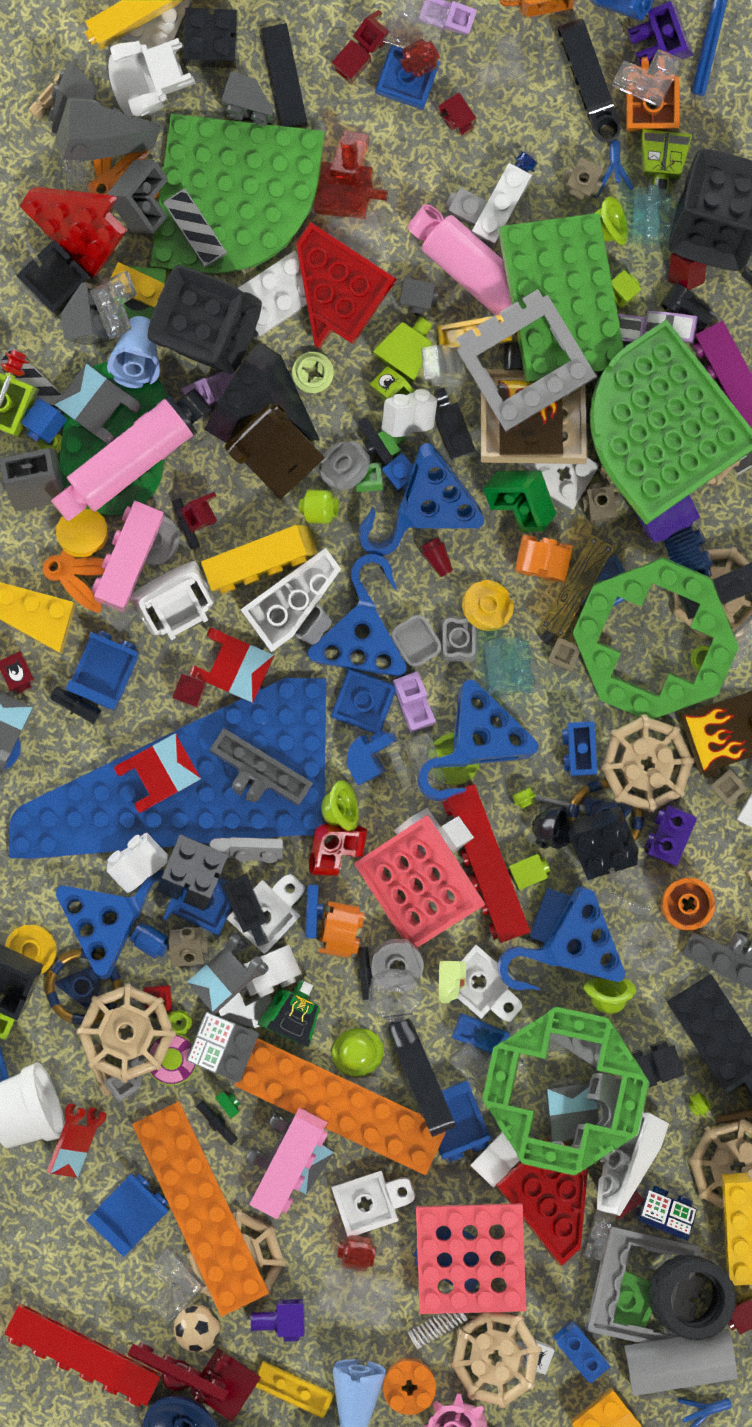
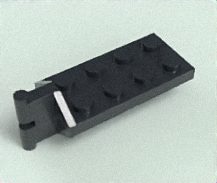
M709 974L668 1000L667 1004L726 1096L745 1087L752 1098V1036L712 974Z

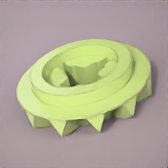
M308 352L301 355L295 361L292 376L296 386L301 390L316 394L326 390L331 384L334 369L331 361L325 355L318 352ZM318 363L317 372L323 378L314 377L308 383L309 374L303 368L312 369Z

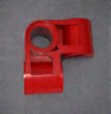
M320 825L314 833L312 852L309 858L310 874L338 876L341 866V855L362 857L364 855L368 830L362 826H357L354 831H346L341 826ZM334 835L330 842L324 843L327 836Z

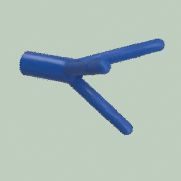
M615 140L610 143V165L601 180L603 184L597 196H594L595 198L599 197L613 169L616 183L621 182V175L628 189L633 190V185L621 165L620 141Z
M684 1398L678 1399L679 1403L702 1409L682 1419L686 1423L698 1418L690 1427H698L709 1415L732 1408L729 1398L710 1404Z

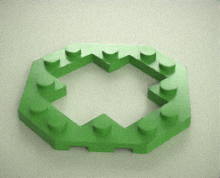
M664 557L644 566L620 573L618 576L594 583L573 630L574 638L600 700L638 717L646 714L652 719L717 696L739 649V644L733 634L712 578ZM652 583L700 603L690 628L714 637L695 681L692 682L670 672L660 695L613 676L612 673L622 651L598 641L617 596L642 607Z
M555 1007L507 1040L493 1047L482 1100L516 1151L522 1164L575 1176L639 1135L650 1081L609 1018ZM552 1033L602 1044L597 1071L622 1076L612 1128L585 1123L580 1149L530 1138L535 1111L510 1106L520 1054L547 1059Z

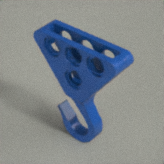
M426 443L419 448L389 539L376 543L368 538L376 514L374 507L371 508L366 519L360 524L359 538L365 551L370 554L383 556L393 552L399 546L408 528H480L484 524V517L480 505L433 445ZM439 467L437 471L430 472V469ZM447 486H454L451 490H444ZM427 500L432 501L430 504L423 505V502ZM463 504H467V505H468L466 508H463V509H460V508H459V507H460L461 505H463Z
M376 554L364 555L354 563L351 571V580L359 598L358 605L316 644L309 648L308 656L313 663L401 677L406 672V664L376 612L374 602L359 579L362 567L374 563L382 567L385 577L393 589L397 591L392 576V567L382 556ZM360 625L367 626L370 630L369 636L365 639H360L355 635V629ZM333 646L340 651L337 659L328 660L325 657L324 653L328 647ZM355 651H361L365 654V661L360 665L353 664L350 660L351 654ZM379 656H388L391 659L390 667L380 669L376 665V660Z
M467 680L458 690L453 753L428 760L418 773V787L422 794L430 800H447L452 796L464 793L467 789L435 790L430 786L427 779L428 772L431 769L466 767L467 765L530 759L538 750V742L476 681ZM471 699L480 700L483 708H475L471 703ZM490 717H497L501 721V727L493 726L490 722ZM480 735L484 740V745H477L473 741L472 736ZM509 735L517 736L520 740V745H513L509 740Z
M159 870L148 877L132 897L117 896L64 885L57 889L56 897L86 957L99 978L107 979L111 976L135 921L140 917L149 891L154 883L161 880L164 870ZM182 890L178 900L174 898L170 900L164 915L165 921L181 904L184 890ZM73 902L82 903L81 911L76 914L70 913L69 906ZM108 913L117 914V920L112 925L104 923V917ZM85 925H92L94 927V931L89 937H83L80 934L81 928ZM97 948L105 949V956L101 960H94L92 958V953Z
M585 886L575 888L542 948L511 947L501 955L497 965L500 979L507 986L515 990H540L536 985L522 980L511 979L508 974V965L517 956L528 957L552 966H562L615 982H620L625 977L624 967L595 893ZM591 905V914L588 917H582L583 907ZM595 929H600V939L592 941V932ZM576 939L578 943L577 948L572 952H568V942ZM610 953V962L607 965H601L600 959L602 955Z

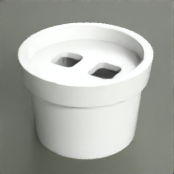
M36 1062L23 1068L20 1074L0 1082V1143L5 1148L41 1139L51 1141L60 1138L65 1125L62 1108L53 1082L40 1063Z

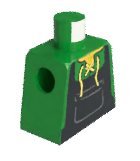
M299 980L294 993L280 989L259 1019L257 1025L300 1045L309 1047L320 1009L319 1005L308 1001L314 986Z

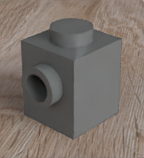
M404 278L399 307L409 309L410 314L424 316L425 312L430 313L431 306H437L439 292L434 291V283Z

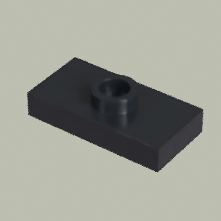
M365 417L359 420L357 426L366 438L363 441L365 447L371 455L376 453L384 466L388 465L394 460L393 456L369 420Z

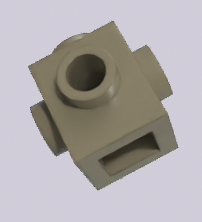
M580 157L575 168L570 166L564 178V181L567 182L565 190L569 192L568 195L578 201L583 199L589 201L591 195L597 196L603 184L599 179L604 168Z
M606 483L592 484L591 489H587L586 496L582 497L583 511L589 513L590 523L617 519L616 508L620 507L619 492H614L613 486L607 487ZM597 500H604L605 505L598 504Z
M201 927L170 930L169 950L172 966L204 964V953H209L208 938L202 936Z

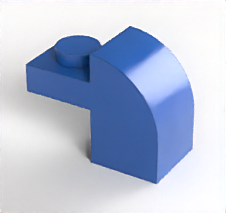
M384 730L370 737L372 742L369 741L367 735H363L351 744L347 753V765L357 786L386 772L376 753L398 741L394 732L385 734Z

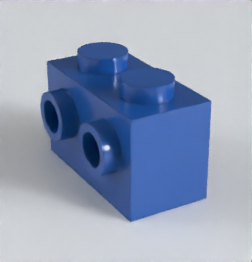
M594 721L567 723V729H562L563 745H568V755L563 757L564 771H569V777L597 775Z

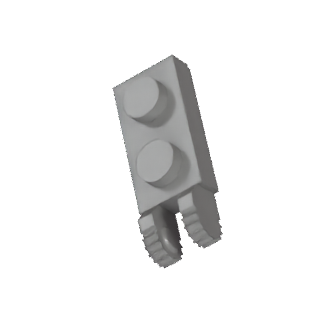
M214 838L209 844V847L228 854L226 862L229 859L240 862L255 860L266 863L283 861L282 839Z

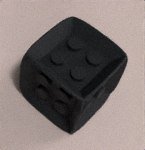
M701 149L697 152L688 171L684 191L676 209L669 238L670 251L686 259L724 270L741 271L744 269L752 254V160L711 149Z
M177 265L170 273L163 287L149 324L147 337L151 342L161 347H168L191 360L228 374H233L243 360L261 313L262 301L253 294L242 292L222 280Z

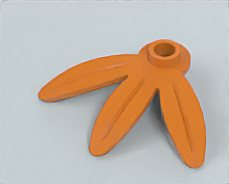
M149 150L125 155L116 163L112 170H110L112 157L94 160L97 178L91 182L89 193L99 194L97 188L100 185L106 186L104 195H106L134 160L146 159ZM160 190L154 196V198L160 197Z
M64 550L61 555H53L47 558L43 564L44 575L52 581L60 580L73 599L85 608L95 613L101 612L102 606L99 602L95 601L94 593L75 575H103L105 569L102 568L104 559L96 557L75 559L77 557L67 554ZM58 563L57 570L51 571V567Z

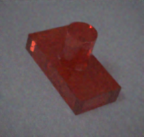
M344 130L330 167V176L356 180L370 142L369 135Z

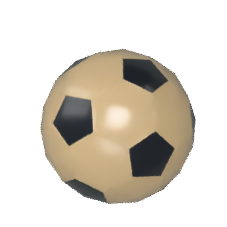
M192 1305L186 1307L178 1314L174 1321L173 1332L176 1341L183 1349L190 1352H203L216 1344L220 1336L221 1325L218 1316L212 1309L203 1305Z

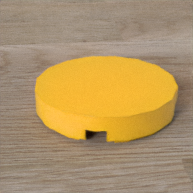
M85 508L68 522L62 516L56 526V537L59 545L67 554L74 557H88L105 546L108 540V526L105 518L98 511L93 512L91 509Z
M482 580L472 584L463 595L462 608L465 617L473 626L484 631H496L504 627L512 617L514 609L513 600L511 601L510 593L498 582Z
M23 925L15 929L8 936L5 947L43 964L44 967L41 974L48 971L57 955L56 942L52 934L45 928L37 925Z

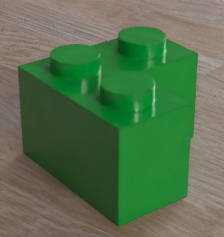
M541 470L496 471L483 488L490 509L513 510L521 532H543L557 514Z

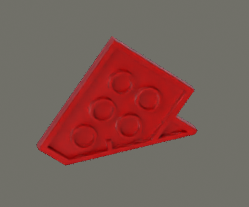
M34 187L28 191L20 204L23 211L52 240H55L69 254L72 261L74 260L91 279L99 274L127 231L109 212L117 200V197L113 195Z
M310 222L296 243L314 345L320 349L332 331L351 344H354L397 279Z
M550 1135L544 1141L550 1142ZM520 1162L496 1186L510 1204L523 1203V1221L555 1262L563 1266L581 1249L588 1168L574 1176Z

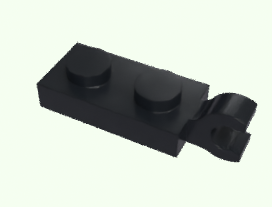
M444 387L434 390L440 409L436 410L435 419L450 459L454 460L476 452L458 402L450 405Z
M244 874L222 884L243 933L251 930L259 947L269 943L266 933L261 926L267 923L268 920L248 875Z

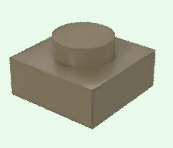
M558 637L547 662L572 672L580 654L578 645Z
M731 769L710 785L711 789L726 806L747 790Z

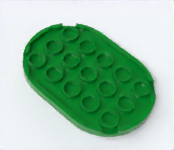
M107 361L97 364L92 368L137 400L142 406L138 413H133L122 403L102 427L117 438L134 425V422L141 416L155 408L159 402L167 397V394L158 379L152 384L150 382L143 384L141 388H130L120 385L114 380L113 374L111 372L109 374ZM65 413L67 421L63 427L59 465L63 484L67 488L71 485L67 480V476L107 445ZM161 459L96 511L105 516H119L124 514L127 506L132 507L134 500L145 504L152 498L161 483L165 459Z

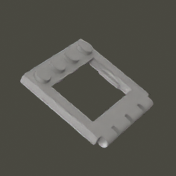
M538 289L522 298L527 306L525 309L522 310L517 301L499 312L504 320L503 322L499 323L494 315L479 324L477 328L482 335L477 337L471 329L456 338L461 346L457 349L458 353L506 432L597 377L549 296L543 297ZM545 316L551 326L550 330L571 361L503 401L497 392L498 388L476 356L540 317Z
M609 1226L585 1330L639 1343L681 1337L665 1327L663 1333L649 1328L613 1322L631 1245L643 1247L644 1250L669 1256L671 1254H693L697 1257L700 1256L708 1259L709 1254L700 1252L701 1247ZM695 1272L681 1278L675 1285L671 1295L673 1313L683 1321L694 1320L697 1303L689 1301L690 1296L699 1298L703 1277L695 1275Z

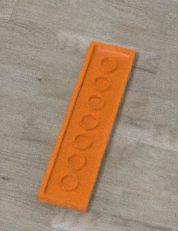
M257 1038L240 1083L236 1081L234 1084L235 1087L295 1115L298 1109L301 1108L326 1121L325 1129L424 1175L427 1174L446 1133L444 1132L432 1137L422 1114Z
M178 1101L133 1123L132 1126L220 1316L224 1317L269 1295L270 1292L181 1102Z

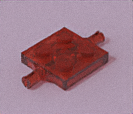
M322 162L314 213L366 219L367 209L372 199L387 201L388 190L373 189V167Z

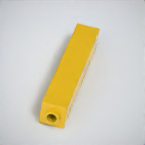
M121 0L85 21L88 30L84 33L91 45L97 44L101 50L185 0Z

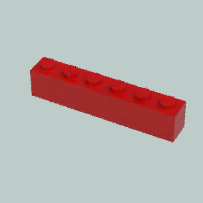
M473 784L465 787L467 790L464 793L452 796L442 802L447 817L452 815L453 819L459 816L474 837L464 845L465 850L460 852L465 865L471 864L474 875H471L470 879L475 889H480L483 896L482 900L485 905L481 908L484 915L489 914L493 924L488 925L493 940L499 939V942L503 943L529 933L530 929L477 788Z
M21 1303L18 1305L4 1335L9 1337L8 1341L18 1347H22L24 1344L32 1348V1354L42 1359H46L48 1356L56 1360L55 1365L61 1369L69 1371L72 1368L80 1372L79 1377L90 1383L96 1380L104 1384L102 1388L105 1391L117 1395L119 1392L127 1396L126 1401L138 1407L141 1404L147 1406L162 1376L161 1373Z

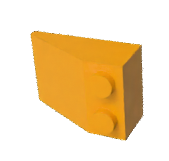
M612 1387L570 1420L574 1427H643Z

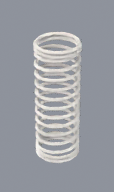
M443 1313V1318L447 1320L445 1324L441 1316L437 1314L439 1320L443 1323L441 1326L436 1317L433 1316L434 1321L439 1325L438 1329L433 1321L429 1319L430 1324L435 1328L433 1331L428 1322L425 1321L430 1334L422 1323L421 1326L425 1333H427L426 1336L419 1326H417V1329L421 1333L422 1339L414 1328L413 1332L410 1330L408 1334L415 1347L419 1349L422 1348L421 1342L423 1345H426V1341L430 1343L429 1337L433 1341L434 1336L438 1338L437 1332L442 1336V1331L446 1333V1328L450 1331V1326L452 1328L455 1327L454 1323L458 1326V1321L461 1324L463 1321H467L466 1315L459 1313L457 1316L456 1313H452L455 1315L453 1318L450 1313H447L450 1316L449 1318H451L449 1321Z

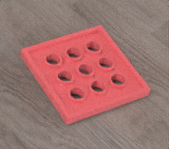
M428 815L354 863L401 938L410 940L416 947L421 946L485 905ZM418 845L423 846L426 856L419 852ZM401 856L407 859L408 867L402 863ZM384 867L391 872V878L386 876ZM433 867L438 869L440 873V878H437L434 875L432 870ZM415 878L422 882L423 889L416 885ZM398 889L404 892L406 900L400 898ZM447 889L454 894V901L448 897ZM430 901L436 904L437 912L430 907ZM412 912L418 914L420 923L413 918Z
M523 1203L416 1206L420 1314L526 1311ZM495 1224L501 1225L505 1230L504 1235L501 1238H493L489 1233L491 1226ZM468 1225L475 1226L478 1230V1235L474 1239H467L462 1232L464 1227ZM440 1226H447L451 1230L452 1234L447 1240H441L437 1237L436 1230ZM495 1251H501L504 1253L506 1260L501 1265H495L490 1260L491 1254ZM446 1252L451 1255L452 1263L449 1266H441L437 1262V1256L440 1253ZM467 1252H475L478 1255L479 1261L476 1265L470 1266L464 1262L463 1257ZM470 1278L478 1280L480 1288L476 1292H469L464 1286L466 1280ZM503 1278L507 1284L506 1288L503 1291H495L491 1286L493 1279ZM442 1279L450 1280L453 1283L452 1291L448 1293L441 1292L438 1288L439 1281Z

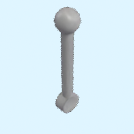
M540 794L533 798L536 804L543 802L568 808L570 804L569 802L544 798ZM579 805V810L586 811V807Z

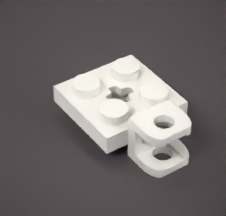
M587 458L586 464L519 463L529 470H541L551 498L571 510L576 506L599 467V464ZM566 467L569 469L568 474L570 478H565L561 481L559 480L560 474L557 470Z
M292 874L281 878L273 888L264 880L254 888L263 911L270 912L269 919L271 921L268 924L261 925L269 943L260 947L257 946L251 930L243 933L234 911L226 918L264 954L272 948L301 916L292 906L303 895L305 886ZM291 883L295 886L293 893L287 892V884Z
M475 945L461 961L466 962V986L460 990L458 999L481 1019L489 1010H492L504 1021L511 1022L521 1011L522 1003L508 990L509 986L500 979L497 971L498 963L480 947ZM508 973L511 979L516 980L510 973ZM483 975L485 977L483 982L486 986L483 989L481 987L473 988L474 981L472 977ZM506 1003L513 1004L514 1009L512 1012L507 1013L504 1011Z
M382 1170L331 1187L348 1238L399 1221L395 1209L411 1203L416 1197L409 1177H400L386 1182ZM398 1188H406L407 1194L404 1196L400 1195ZM363 1196L367 1200L371 1199L373 1202L369 1206V1211L358 1207V1203L361 1202V1197Z

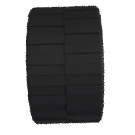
M693 1254L677 1255L672 1259L666 1260L662 1266L657 1268L650 1281L648 1302L652 1309V1314L663 1327L686 1339L704 1340V1338H711L719 1331L721 1332L726 1324L730 1322L736 1307V1292L733 1281L730 1280L727 1272L721 1269L719 1265ZM693 1272L702 1273L709 1278L712 1285L713 1296L711 1304L701 1317L692 1321L680 1320L673 1313L671 1306L673 1289L677 1282L687 1274Z

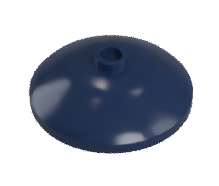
M167 1396L157 1400L150 1406L143 1420V1427H218L214 1417L204 1406L182 1396Z

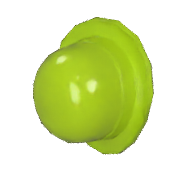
M609 196L604 199L602 208L598 209L595 213L600 215L604 242L616 241L624 246L628 241L626 214L620 201L615 197Z
M339 780L333 785L331 792L324 796L321 803V811L326 822L332 826H341L346 831H354L358 826V801L353 787L347 781Z
M596 977L584 984V991L591 997L592 1005L598 1011L613 1014L620 1012L625 1007L627 1001L632 999L636 994V986L631 980L625 978L620 982Z
M364 1028L350 1029L342 1033L335 1040L332 1047V1061L336 1068L345 1075L354 1077L364 1076L373 1072L381 1064L384 1056V1045L380 1037L371 1030Z

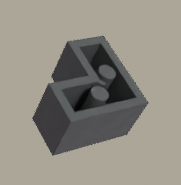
M134 160L106 194L117 197L113 207L132 234L153 235L167 218V215L154 196L168 178L155 160Z

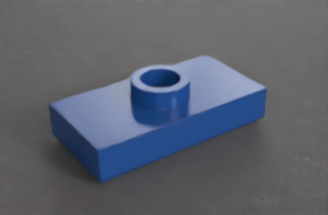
M461 1013L451 1037L492 1054L493 1047L507 1040L510 1033Z

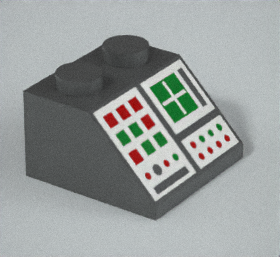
M205 1011L186 1061L240 1083L259 1033Z

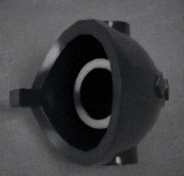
M565 806L551 807L537 815L535 820H533L532 830L537 838L535 843L538 847L546 849L550 846L560 849L571 843L569 838V816Z

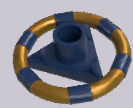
M607 779L587 783L577 791L569 804V827L571 821L577 820L579 805L582 801L588 816L620 806L625 818L632 810L634 811L631 833L635 841L638 839L644 822L643 809L585 798L590 793L602 789H611ZM632 789L628 791L629 794L637 796Z
M82 948L68 951L57 958L48 971L45 983L46 997L53 1011L65 1021L81 1025L85 1015L71 1013L60 1004L55 991V985L87 1010L92 1002L91 998L94 995L96 997L99 996L101 978L96 975L92 966L56 981L57 975L68 962L78 958L88 959ZM94 950L92 953L94 960H101L105 956V954ZM116 965L110 976L112 991L122 987L121 976ZM120 999L105 1004L108 1010L115 1009ZM99 1010L93 1024L103 1020L105 1014L101 1010Z

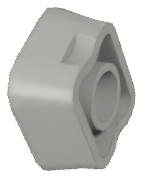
M316 603L294 636L314 645L330 627L332 620L323 608Z
M415 615L393 629V641L410 666L417 667L440 653L441 643L423 616Z
M445 617L441 621L439 628V641L442 646L440 657L444 661L449 662L473 661L478 655V628L473 626L466 617Z

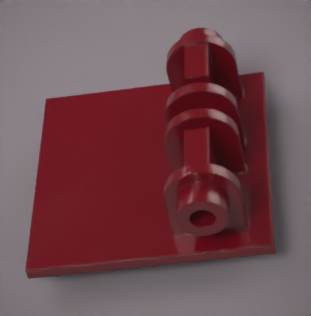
M217 1348L202 1371L201 1378L209 1382L213 1378L226 1385L224 1389L229 1392L224 1403L191 1388L189 1393L199 1403L206 1404L233 1422L261 1377Z

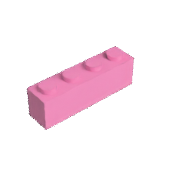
M135 500L132 507L127 506L122 517V521H125L122 531H116L112 544L115 545L112 555L107 553L102 568L105 569L102 579L97 577L92 588V592L95 593V601L121 612L125 611L164 519V512Z
M301 1108L298 1109L249 1205L278 1219L281 1212L287 1213L294 1200L289 1197L292 1190H299L305 1179L301 1175L304 1167L310 1169L316 1158V1155L312 1153L315 1146L321 1147L328 1134L324 1131L327 1125L326 1121Z

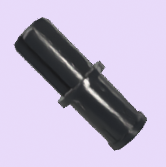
M56 687L50 696L52 701L71 711V715L75 713L89 721L92 725L95 724L102 711L81 700V696L78 698L60 687Z

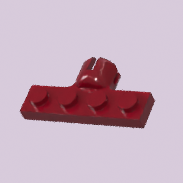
M140 1342L138 1346L132 1344L128 1356L161 1372L163 1384L168 1390L181 1393L191 1387L224 1403L229 1391L224 1389L226 1385L213 1378L209 1382L201 1378L202 1373L192 1368L186 1361L176 1360L165 1354L161 1358L153 1354L154 1349Z

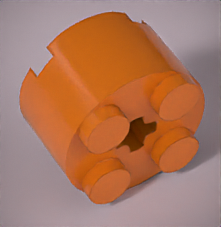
M522 535L515 572L527 576L541 577L550 581L565 582L573 546L558 543L557 546L558 541L549 538H542V540L537 542L536 537Z
M682 878L670 883L665 888L660 900V910L666 922L672 927L683 931H691L705 926L711 920L715 911V899L710 887L703 881L696 878ZM691 898V904L694 906L693 909L684 911L682 909L684 907V904L681 902L682 899L688 900Z
M327 901L326 906H329L330 910L323 913L318 941L323 942V948L318 947V953L350 958L351 954L357 955L360 939L356 938L357 928H362L365 913L359 912V906Z
M403 1358L397 1360L388 1368L383 1382V1394L386 1402L394 1411L405 1415H414L424 1411L431 1405L436 1393V1382L434 1374L428 1365L416 1358ZM407 1380H411L413 1385H417V1387H413L412 1392H407L406 1388H402V1386L406 1385Z

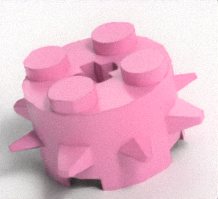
M457 1394L452 1405L444 1406L435 1401L433 1403L435 1415L430 1418L429 1424L423 1426L487 1427L486 1417L483 1413L485 1408L483 1406L476 1408L474 1405L463 1403L461 1394Z

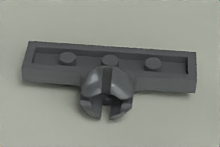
M225 728L222 729L209 750L210 753L239 771L232 784L233 790L239 796L242 795L248 785L251 786L245 798L248 801L257 802L264 791L272 790L299 807L313 785L308 779Z
M694 930L682 955L752 990V938L747 947H744L748 939L746 938L748 933L737 931L734 933L730 943L722 944Z

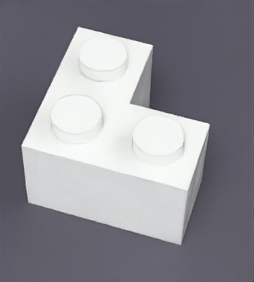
M428 808L410 817L394 830L396 834H399L428 815L453 854L474 838L459 816L440 826ZM418 845L419 852L426 856L423 846Z

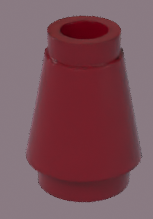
M439 537L420 546L423 551L421 553L422 556L438 573L439 577H443L453 571L444 541L441 542Z

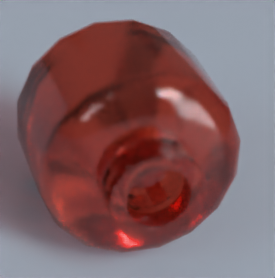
M418 39L402 49L403 59L400 60V63L406 74L411 72L415 77L419 78L437 68V60L440 59V56L431 40L427 42L424 39Z
M348 1235L345 1243H339L337 1258H342L341 1264L343 1268L365 1272L368 1267H373L377 1246H373L370 1238Z

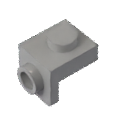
M460 187L457 194L451 193L445 205L449 208L447 215H454L475 226L488 201Z

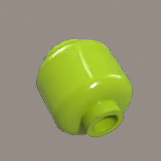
M308 490L304 498H301L299 501V512L304 515L308 523L328 524L332 522L333 518L338 516L339 501L329 490Z

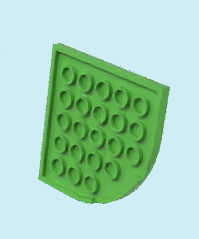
M171 114L163 173L168 180L162 186L159 197V205L167 215V218L154 233L150 267L172 271L177 265H181L208 275L231 274L249 267L253 268L278 254L299 233L301 226L312 210L318 189L325 132L275 125H265L264 127L248 122ZM184 188L227 252L226 256L205 268L163 203Z
M667 319L622 349L607 365L596 384L590 412L591 432L595 449L606 473L646 525L752 452L751 427Z

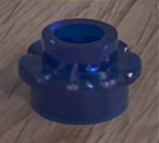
M521 151L518 156H514L517 160L514 164L516 167L527 173L529 170L535 172L534 168L538 162L524 151Z

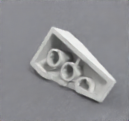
M325 548L240 610L269 650L273 652L295 635L315 607V604L318 603L341 571V568Z
M643 1112L639 1135L617 1148L609 1157V1160L600 1159V1162L603 1163V1173L599 1178L597 1210L618 1216L621 1215L660 1151L669 1123L650 1113Z

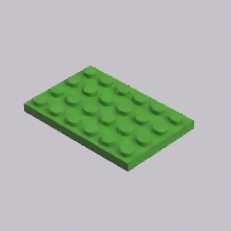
M599 213L500 226L498 233L511 304L518 301L523 310L527 306L522 298L538 289L543 297L548 295L594 373L603 372L611 360L624 349ZM545 316L517 331L526 383L536 382L571 361L550 330L551 326Z

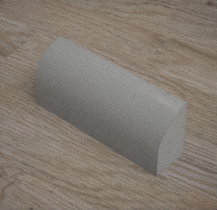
M729 1329L719 1331L715 1336L704 1338V1340H690L681 1336L624 1346L629 1383L633 1396L738 1379Z

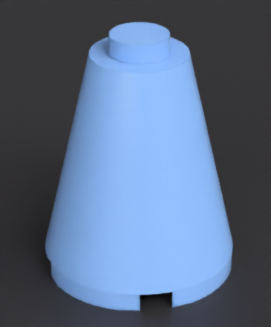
M135 316L128 320L108 359L107 370L109 374L110 372L113 374L114 380L120 385L130 388H141L145 383H154L159 377L160 363L157 346L147 337L150 320L146 317Z
M356 1359L341 1360L335 1363L332 1372L340 1427H368L385 1378V1368L370 1361H367V1366L357 1365L358 1360Z

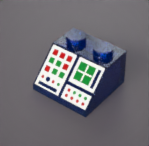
M655 1185L653 1189L646 1187L642 1197L644 1201L640 1203L635 1218L640 1222L688 1241L697 1213V1208L692 1206L693 1201L680 1195L677 1200L667 1196L668 1190Z

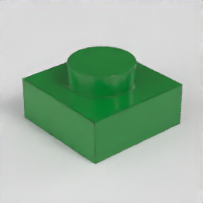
M224 1090L215 1097L230 1118H233L240 1112L238 1106L241 1103L232 1092L227 1094Z

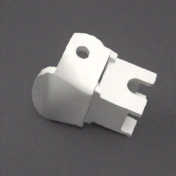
M178 38L147 49L146 44L142 45L140 41L120 43L110 47L112 54L108 64L109 78L116 100L127 116H137L146 119L159 109L165 107L163 102L167 100L166 94L196 84L194 77L190 73L183 75L176 52L183 50V44Z
M196 561L183 564L159 576L133 592L130 597L132 604L148 631L153 635H164L167 633L171 640L176 638L175 635L201 621H208L204 612L208 611L214 603L213 593ZM195 581L204 595L199 600H197L190 587ZM153 606L160 621L153 623L146 608Z

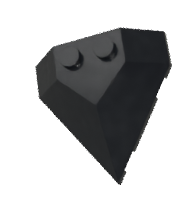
M260 342L241 364L216 404L204 429L227 443L269 403L275 405L277 403L287 412L286 417L308 440L320 441L282 356Z

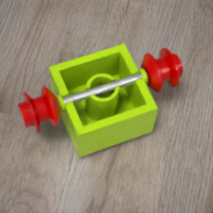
M12 350L11 354L5 352L9 358L7 363L0 364L4 371L9 372L5 373V375L0 373V430L20 438L24 429L21 421L24 419L26 411L33 407L39 389L15 379L16 376H13V374L17 376L25 375L22 366L30 362L25 360L27 355Z

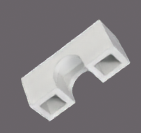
M510 163L507 165L472 230V233L493 249L499 241L498 228L507 225L513 210L519 204L532 177L531 174Z

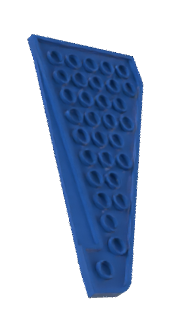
M283 678L259 690L254 703L240 699L21 805L10 819L9 858L38 859L123 851L128 848L127 844L136 835L142 836L145 833H148L160 847L175 846L179 835L202 844L210 843L214 838L314 836L315 830L320 825L325 824L321 803L325 796L326 678ZM223 728L313 783L299 807L272 790L264 791L257 802L245 799L251 787L250 785L246 787L241 796L233 790L232 784L239 771L209 752ZM176 733L201 780L157 803L146 811L138 813L135 803L149 796L148 791L135 768L122 776H118L114 767Z

